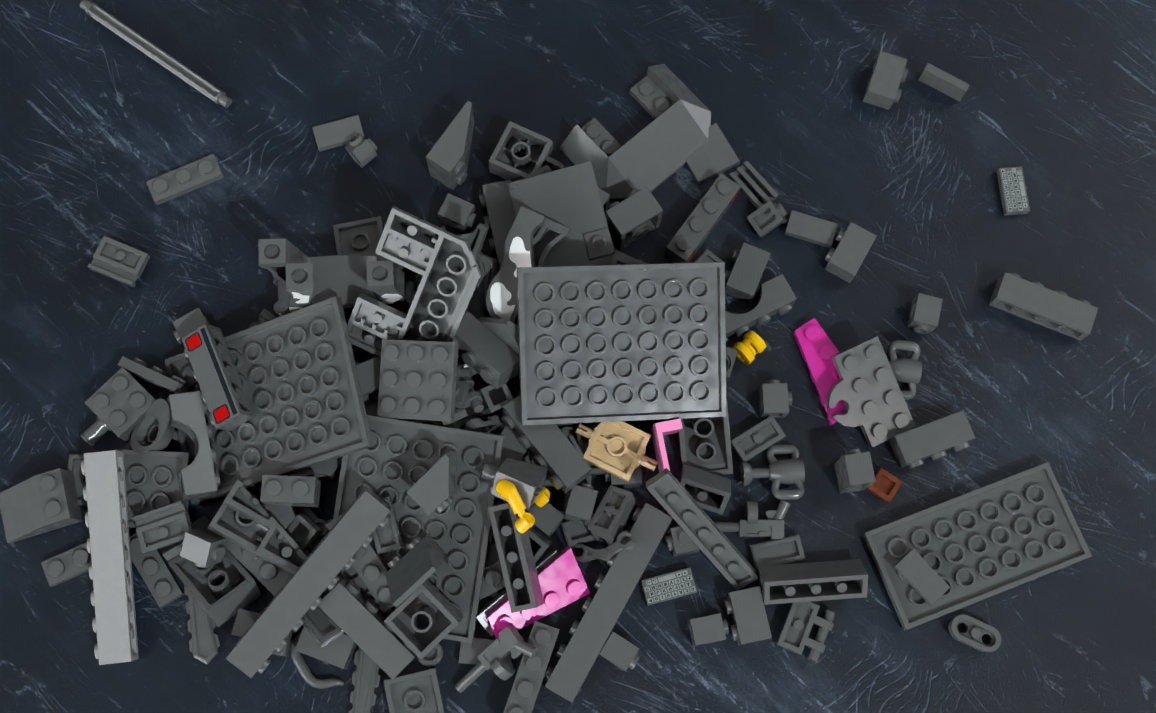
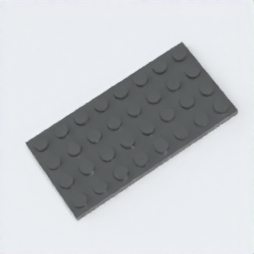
M1048 462L863 534L904 630L911 629L1092 557ZM911 549H914L950 587L933 605H929L893 567Z

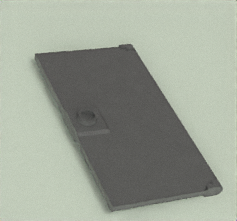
M591 161L507 184L516 216L520 207L523 206L572 230L569 237L558 244L551 252L545 267L611 265L615 250ZM541 227L535 232L534 237H536Z

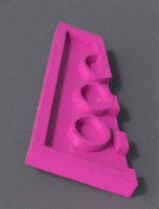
M813 318L796 329L793 334L804 362L807 363L812 382L815 383L822 407L824 406L828 416L827 419L831 426L836 421L830 416L834 413L841 414L845 410V403L842 400L838 401L833 408L826 407L827 393L831 386L840 379L831 359V356L839 351L817 320Z

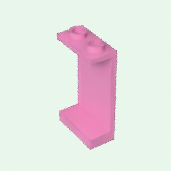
M681 419L655 423L650 428L659 473L666 468L670 471L663 436L677 433L683 429Z

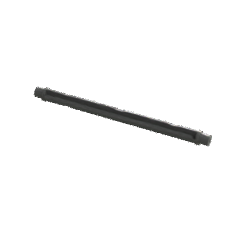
M88 0L81 1L80 8L87 15L197 89L216 104H221L225 108L231 105L232 99L226 96L225 92L215 87L94 2L91 3Z

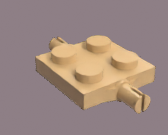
M623 421L600 422L594 430L580 423L575 432L589 439L588 448L583 457L586 462L629 482L634 470L639 465L654 471L658 464V461L645 456L646 445L651 435Z

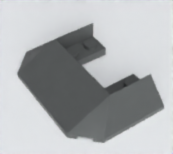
M665 64L648 66L647 76L629 91V94L650 114L654 121L627 143L621 146L593 118L582 128L576 124L559 147V151L573 165L588 161L592 162L598 188L610 194L609 200L627 199V196L636 189L642 190L645 187L652 192L686 164L685 159L708 141L711 111Z
M393 206L375 253L422 275V279L407 314L363 293L358 296L347 324L350 342L381 357L382 339L453 342L482 275L467 240Z

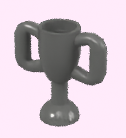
M895 340L888 347L889 364L896 380L908 384L909 390H901L905 400H910L916 394V384L920 382L922 375V361L919 359L921 350L919 345L913 341ZM895 350L913 351L910 358H897Z
M783 444L769 447L766 452L770 464L768 468H752L747 462L741 461L740 476L742 486L749 485L753 478H769L772 481V494L776 499L793 500L803 497L805 492L803 485L805 468L803 459H799V451L795 446ZM792 454L791 459L777 461L774 455ZM780 484H794L797 489L780 490L779 487Z

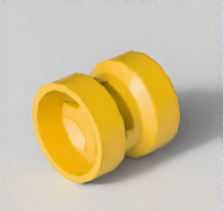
M749 330L743 336V340L737 342L732 349L738 350L736 356L743 363L750 365L754 361L755 355L762 353L767 346L758 334Z

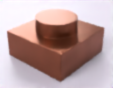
M880 468L875 475L876 482L866 490L888 504L901 486L902 481L883 468Z

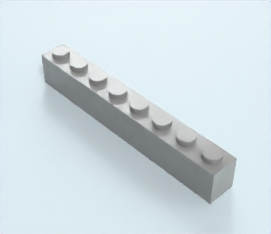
M111 450L85 453L84 460L81 462L82 474L86 477L83 497L88 505V512L85 513V523L89 527L90 538L87 539L88 553H91L92 564L89 565V577L93 580L94 589L91 591L90 598L92 606H95L96 616L92 621L93 630L97 633L94 653L96 659H99V665L131 662L139 659L123 451Z

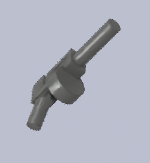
M781 500L777 510L765 511L767 518H758L757 501H746L745 518H738V522L714 523L722 532H738L740 537L770 536L771 539H782L784 537V517L791 504Z
M514 626L505 627L498 633L499 637L477 657L480 662L455 684V688L458 692L462 693L486 670H493L500 679L506 681L516 672L513 663L507 656L511 653V657L516 659L523 653L534 658L538 649L524 642L523 637Z

